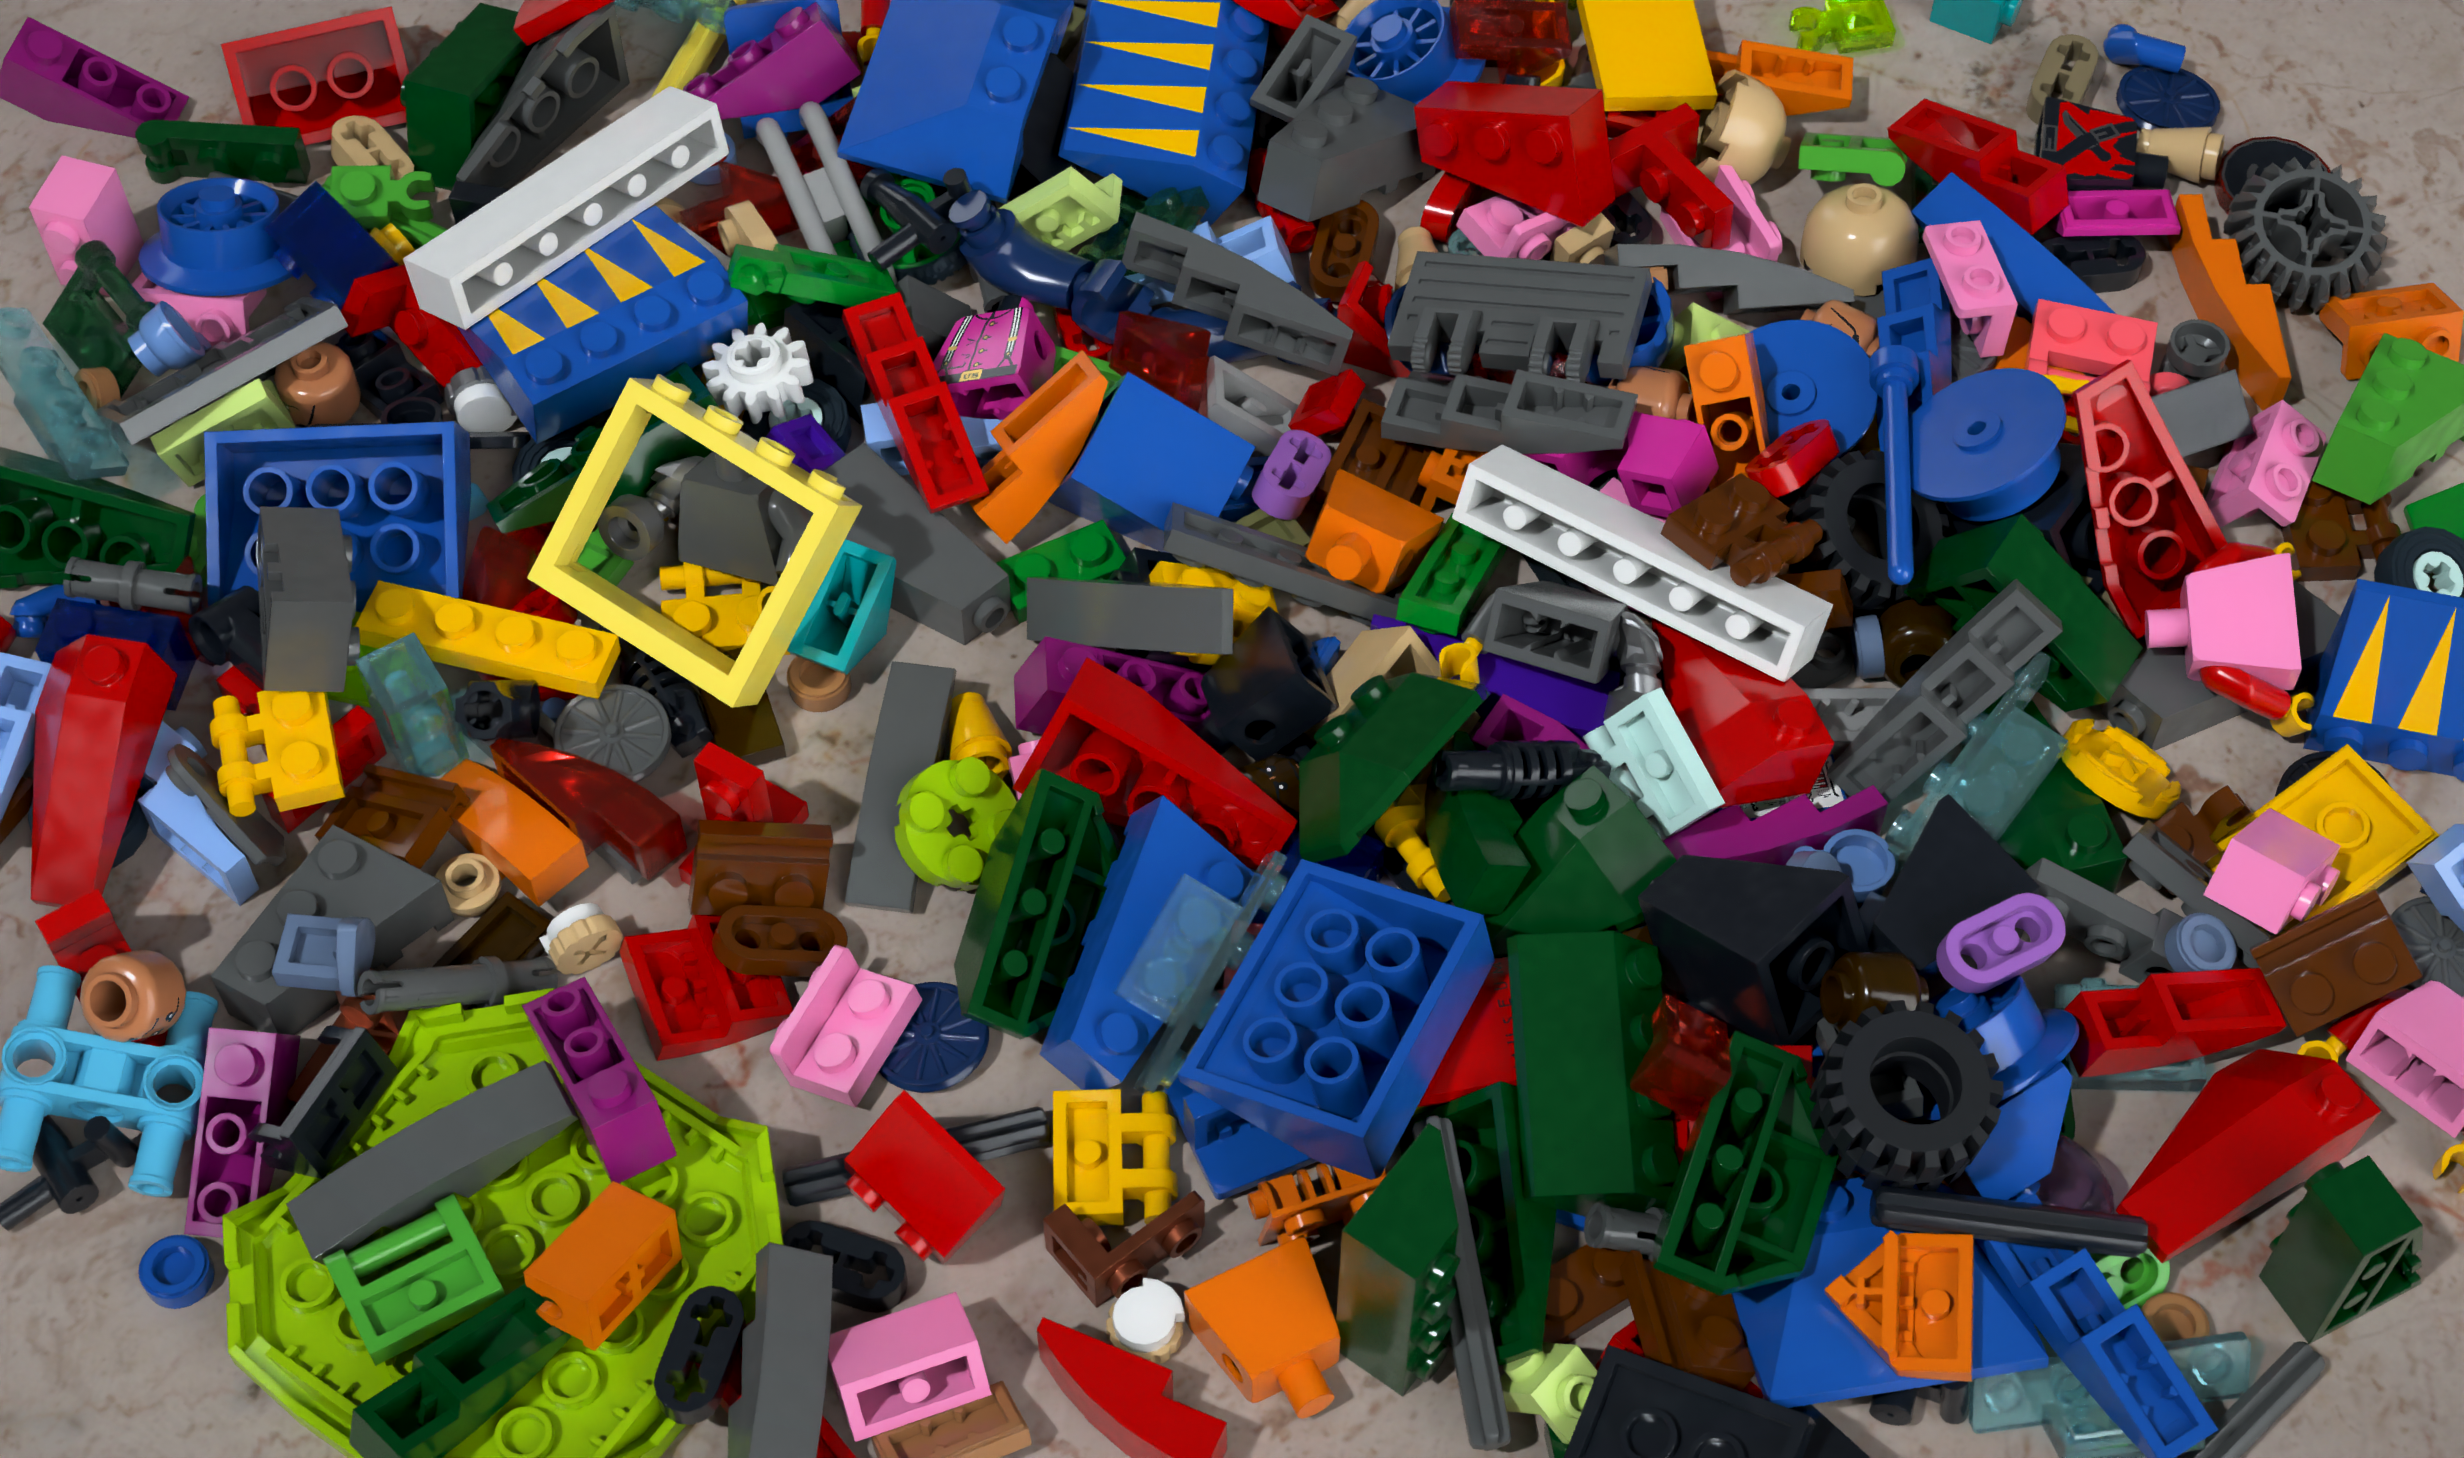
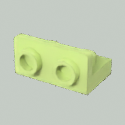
M1069 167L998 209L1012 211L1021 225L1034 236L1052 246L1069 252L1071 248L1098 233L1108 231L1114 224L1118 223L1123 181L1112 173L1093 184L1073 167Z
M258 378L247 385H241L226 393L223 398L199 411L175 421L169 427L152 435L150 439L158 456L188 487H191L205 479L204 432L296 428L279 397L276 385L271 380L262 382Z

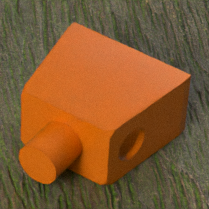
M1339 468L1315 523L1304 556L1310 562L1327 569L1336 579L1342 581L1349 580L1376 594L1385 595L1413 577L1437 538L1444 518Z
M1304 1235L1184 1291L1185 1321L1249 1402L1258 1403L1284 1391L1297 1417L1302 1419L1321 1412L1333 1402L1335 1397L1321 1372L1334 1366L1339 1361L1340 1334L1309 1244Z

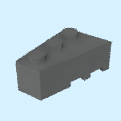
M1344 76L1269 139L1257 201L1310 222L1359 204L1362 193L1378 188V191L1385 195L1397 190L1399 180L1415 175L1420 181L1433 177L1436 167L1421 161L1414 106L1416 104L1378 89V86L1369 79Z
M260 506L256 560L264 691L344 692L347 666H358L359 627H352V619L355 618L356 583L355 580H350L349 574L352 569V536L343 535L339 509Z
M332 825L212 973L211 978L229 1015L260 1032L295 1035L337 1005L339 1001L335 991L277 986L272 975V969L288 913L332 918H345L347 916L370 918L375 926V948L370 967L372 969L377 968L381 964L387 969L403 957L401 951L403 948L433 927L437 932L454 921V917L441 880Z

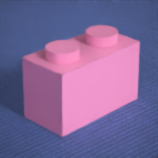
M61 155L30 204L29 209L60 284L80 293L93 292L114 298L139 257V252L144 242L116 168Z
M2269 808L2231 839L2203 895L2276 935L2294 918L2303 922L2315 904L2321 906L2326 900L2340 874V871L2331 865L2341 846Z
M956 1292L830 1334L828 1365L836 1393L855 1442L992 1395L977 1338Z

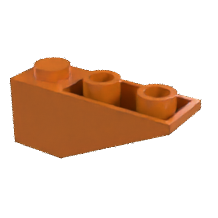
M1753 332L1683 346L1697 423L1705 425L1719 465V469L1709 484L1710 490L1740 473L1748 477L1745 467L1770 445L1764 392Z

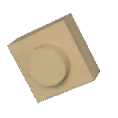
M1599 213L1586 226L1581 227L1577 225L1555 238L1549 261L1605 265L1604 251L1610 247L1615 227L1602 213Z

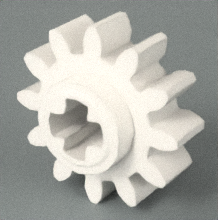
M758 323L754 329V334L744 335L737 328L733 329V343L730 346L723 343H714L712 350L716 360L703 363L702 367L707 380L706 387L717 405L724 404L725 410L736 417L743 410H748L753 424H758L762 418V412L771 410L776 417L783 418L785 416L783 403L786 400L792 403H803L805 398L801 386L814 382L804 341L792 342L787 327L776 331L774 336H768L764 323Z

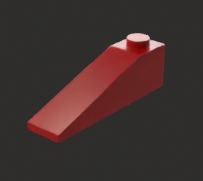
M2127 359L2072 393L2103 586L2127 630L2137 640L2145 635V611L2180 608V592L2185 576L2192 573L2198 563L2228 543L2133 362Z
M86 634L55 653L35 709L31 900L36 904L60 908L98 888L101 895L103 894L178 676L147 643Z
M2259 1048L2213 1074L2115 1211L2118 1214L2142 1217L2147 1222V1248L2162 1264L2307 1180L2323 1167L2346 1157L2381 1113V1110L2335 1060Z

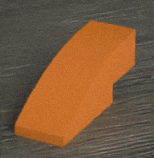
M1083 350L990 431L1002 450L981 468L989 488V495L968 502L976 514L1006 545L1036 516L1059 487L1081 452L1098 416L1108 380Z
M466 758L440 778V780L457 783L470 799L466 807L457 805L449 817L454 823L448 832L470 853L480 854L487 858L498 869L501 881L507 877L538 907L543 905L589 867L582 840L529 795L493 771Z

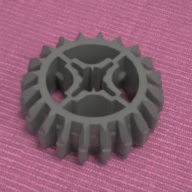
M2294 157L2285 163L2283 169L2272 162L2270 166L2264 168L2260 176L2254 174L2245 182L2240 194H2236L2229 206L2230 214L2223 227V233L2229 236L2228 239L2236 238L2243 272L2251 276L2247 284H2270L2274 303L2280 297L2287 299L2291 313L2299 310L2304 301L2307 302L2314 313H2317L2328 303L2329 296L2347 299L2352 293L2362 292L2369 283V277H2373L2382 264L2381 254L2387 246L2386 241L2388 237L2381 234L2385 227L2386 216L2372 213L2377 206V195L2361 196L2359 191L2362 188V178L2353 180L2350 183L2346 182L2341 178L2343 175L2342 165L2334 168L2330 173L2322 171L2319 157L2311 161L2306 169ZM2283 204H2299L2295 209L2279 208L2277 213L2267 211L2270 208ZM2332 257L2345 259L2340 263L2327 267H2311L2314 261L2330 262Z

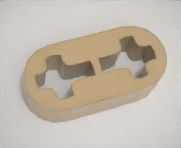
M354 115L344 117L336 121L332 126L331 156L338 166L391 165L395 180H400L404 175L414 172V164L411 159L375 120L365 116Z

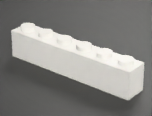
M669 86L403 258L419 308L466 330L730 154L717 104Z
M1504 445L1498 446L1469 463L1452 515V519L1782 682H1786L1813 659L1834 605L1776 576L1762 584L1752 582L1745 587L1739 586L1732 580L1730 576L1731 567L1725 562L1708 570L1661 535L1664 522Z

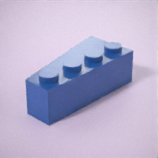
M1164 795L1130 815L1123 833L1126 839L1118 860L1114 861L1110 867L1104 883V887L1107 888L1096 918L1089 922L1081 943L1084 949L1075 973L1069 976L1039 1054L1081 1090L1108 1089L1123 1082L1228 930V921L1235 920L1262 881L1259 876Z

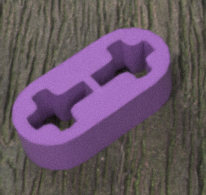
M1290 430L1285 432L1269 456L1253 486L1252 497L1258 507L1268 515L1278 519L1292 520L1298 518L1305 509L1331 461V452L1328 446L1317 436L1306 431Z

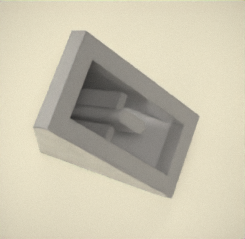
M1213 355L1206 360V418L1256 446L1250 458L1270 456L1281 436L1291 430L1288 424L1299 405Z

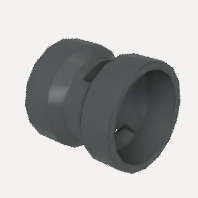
M2205 320L2181 322L2172 331L2166 348L2167 353L2163 357L2158 373H2177L2186 377L2190 383L2221 373L2220 370L2224 367L2230 350L2228 336L2220 327Z

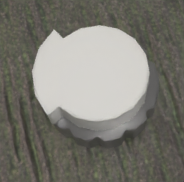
M484 366L464 369L450 378L451 382L446 384L444 391L449 413L454 415L460 426L468 432H504L513 425L518 417Z

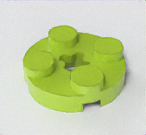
M966 757L961 760H944L933 764L911 778L900 792L897 805L901 803L899 824L894 826L898 849L911 870L925 882L937 887L945 884L952 888H960L957 891L977 889L991 844L1017 804V801L1006 783L978 758ZM949 810H954L967 818L970 825L969 839L963 833L955 837L950 834L947 827L952 823L953 818Z

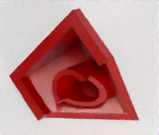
M1367 260L1357 264L1338 305L1337 319L1353 330L1343 362L1394 378L1409 377L1411 372L1400 361L1391 359L1387 346L1388 339L1385 332L1384 316L1386 305L1392 299L1393 287L1390 284L1384 285L1372 273L1374 268Z

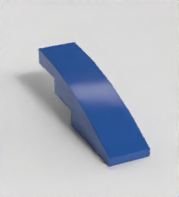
M1953 172L1911 211L1916 223L1923 230L1926 226L1980 220L2018 303L2016 314L2019 317L2025 318L2031 324L2038 299L2116 314L2095 292L2039 241Z
M1931 258L1882 271L1886 315L1877 318L1880 348L1889 345L1905 346L1912 349L1919 359V384L1908 397V420L1922 404L1934 394L1949 386L1952 380L1949 298ZM1878 396L1876 414L1880 451L1884 452L1883 400Z
M2036 1193L2021 1201L2042 1204ZM1975 1239L2013 1297L2059 1358L2104 1412L2147 1458H2176L2218 1431L2213 1420L2138 1305L2135 1304L2127 1309L2124 1308L2086 1248L2074 1253L2073 1250Z

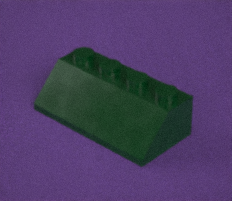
M1615 931L1518 934L1507 938L1525 1200L1584 1217L1587 1216L1589 1209L1595 1203L1639 1212H1645L1652 1207L1665 1209L1679 1169V1162L1675 1150L1672 1115L1673 1095L1670 1089L1666 1047L1668 1034L1664 1024L1661 990L1662 968L1658 956V947Z
M1430 1123L1426 1125L1342 1230L1336 1323L1340 1334V1354L1402 1397L1417 1378L1423 1382L1430 1380L1447 1355L1449 1347L1444 1344V1337L1452 1323V1318L1447 1315V1312L1456 1294V1288L1451 1285V1281L1460 1263V1257L1455 1255L1459 1223L1441 1131Z

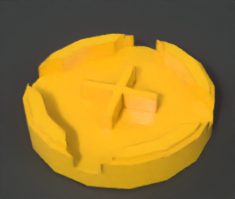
M2087 718L2072 722L2060 739L2058 750L2066 766L2090 790L2114 806L2139 817L2159 819L2174 807L2180 798L2181 785L2179 781H2172L2170 783L2166 779L2171 770L2161 756L2144 742L2118 727L2114 728L2108 725L2101 732L2092 729L2095 722L2094 719Z

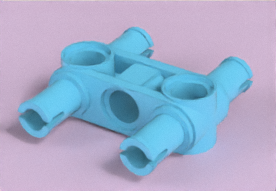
M45 965L39 967L26 1019L19 1021L17 1026L13 1027L10 1038L7 1039L2 1049V1068L0 1071V1106L2 1107L0 1112V1169L11 1172H27L31 1170L33 1165L32 1158L44 1116L55 1115L89 1121L95 1116H104L116 1127L142 1132L133 1174L129 1178L128 1187L137 1193L147 1196H171L183 1143L190 1140L197 1131L209 1027L212 1026L214 1014L218 1009V1001L203 993L186 991L184 1010L177 1023L168 1029L163 1046L158 1047L131 1041L122 1043L108 1040L98 1035L68 1030L67 1027L77 988L81 984V975L61 966ZM30 1059H42L53 1066L48 1073L39 1077H27L16 1070L24 1061ZM179 1084L186 1087L192 1095L179 1103H169L158 1097L156 1092L166 1085Z

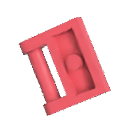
M2038 299L2033 314L2024 369L2041 375H2058L2075 380L2092 381L2097 377L2048 368L2047 365L2102 375L2128 359L2133 362L2149 393V379L2158 322ZM2061 393V395L2073 397V394Z

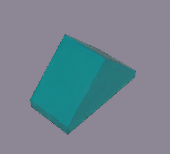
M845 539L787 651L790 654L847 675L887 633L897 560L892 556Z

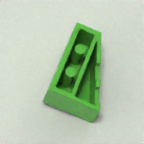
M2384 333L2336 424L2312 481L2371 505L2410 479L2419 465L2427 460L2435 462L2441 458L2447 447L2459 439L2464 442V364L2426 350L2422 344L2412 339L2397 338Z

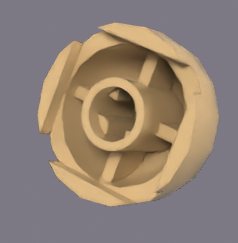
M1734 69L1728 71L1716 84V91L1723 95L1714 106V109H1702L1700 113L1696 158L1691 160V162L1712 183L1715 182L1718 174V166L1728 165L1734 168L1741 180H1746L1752 185L1759 181L1770 167L1776 170L1780 168L1789 152L1791 138L1784 135L1787 117L1784 106L1774 91L1758 79Z
M1867 183L1842 186L1826 193L1808 213L1801 240L1800 262L1803 268L1805 264L1811 268L1813 274L1853 289L1854 296L1876 295L1877 285H1883L1882 271L1917 261L1919 244L1918 225L1907 203L1894 192Z

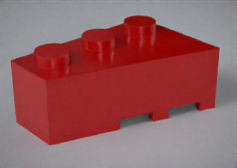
M1447 81L1414 106L1421 161L1581 227L1586 226L1615 201L1602 89Z

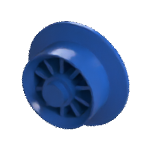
M1376 0L1359 12L1345 30L1357 36V45L1346 75L1369 79L1378 86V89L1418 104L1447 81L1478 82L1487 59L1486 38L1478 23L1463 11L1442 7L1437 0Z
M230 177L192 181L177 186L164 194L157 204L160 231L151 236L143 244L139 252L140 269L151 282L171 291L198 296L238 295L272 287L300 271L309 255L308 244L303 234L296 228L281 223L279 199L270 187L256 181Z
M1811 320L1778 321L1749 332H1753L1764 392L1770 444L1786 431L1798 425L1814 420L1826 419L1829 420L1840 448V452L1828 464L1837 458L1840 459L1851 451L1868 431L1875 416L1878 403V394L1871 388L1869 382L1870 358L1863 348L1843 331Z
M2018 368L1988 370L1965 377L1934 394L1908 420L1911 490L1924 498L1943 502L1952 514L1970 521H1992L2005 518L2033 504L2051 487L2061 465V454L2057 444L2066 423V406L2057 386L2050 379L2037 372Z
M2020 975L1982 993H1967L1952 987L1929 1000V1003L1935 1004L1934 1015L1945 1018L1950 1010L1963 1018L1958 1025L1962 1031L1968 1034L1973 1029H1976L1985 1039L1979 1050L1982 1055L1994 1053L1999 1069L1992 1080L2003 1081L2004 1096L2001 1101L2030 1086L2052 1070L2071 1051L2079 1036L2080 1028L2075 1017L2070 1012L2062 1009H2039ZM1916 1080L1923 1095V1116L1915 1118L1921 1120H1940L1939 1108L1934 1097L1923 1084Z

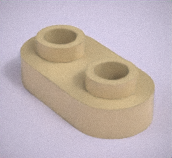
M749 200L725 207V220L718 222V231L724 249L729 256L733 255L736 244L774 250L775 244H778V242Z

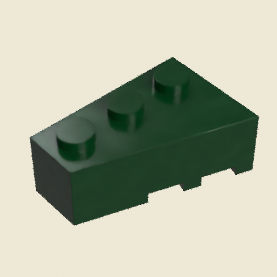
M480 3L463 21L458 22L454 30L437 47H434L427 58L412 73H408L403 80L400 100L401 104L406 107L408 157L414 164V171H424L432 175L435 187L452 191L455 181H457V173L531 49L540 41L538 40L527 46L513 30L518 14L517 11Z
M2019 514L1938 541L1905 589V594L1919 604L1926 596L1958 619L1952 627L1958 632L2013 580L2017 579L2062 620L2063 632L2020 667L2014 675L2064 712L2109 702L2143 647L2125 628L2122 620L2110 612L2085 584L2082 576L2071 568L2044 539V535L2035 525L2030 523L2023 514Z
M2369 1155L2345 1168L2340 1162H2333L2314 1173L2305 1182L2304 1188L2307 1190V1193L2303 1200L2287 1213L2286 1218L2289 1224L2285 1231L2270 1243L2269 1248L2272 1250V1253L2259 1274L2260 1279L2308 1344L2421 1284V1278L2416 1270L2422 1267V1261L2416 1253L2422 1250L2423 1225Z

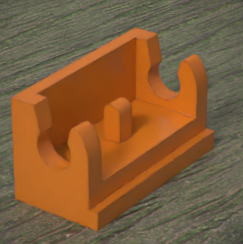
M613 1181L523 1272L527 1287L542 1297H548L554 1301L546 1300L536 1310L537 1314L550 1325L582 1340L583 1346L595 1351L683 1258L676 1211Z

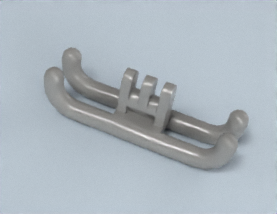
M808 101L802 104L799 110L801 125L808 130L824 166L804 175L801 174L778 122L769 117L760 119L756 124L757 139L765 147L809 250L837 255L833 244L846 240L849 234L846 221L848 220L865 261L871 262L867 253L883 241L847 160L837 156L840 144L821 105L817 102ZM891 265L887 269L894 284H897V278Z

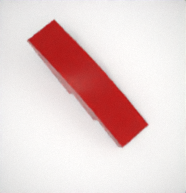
M897 292L843 309L842 320L887 427L930 514L989 495V488L946 381H940L923 336H917L901 293Z

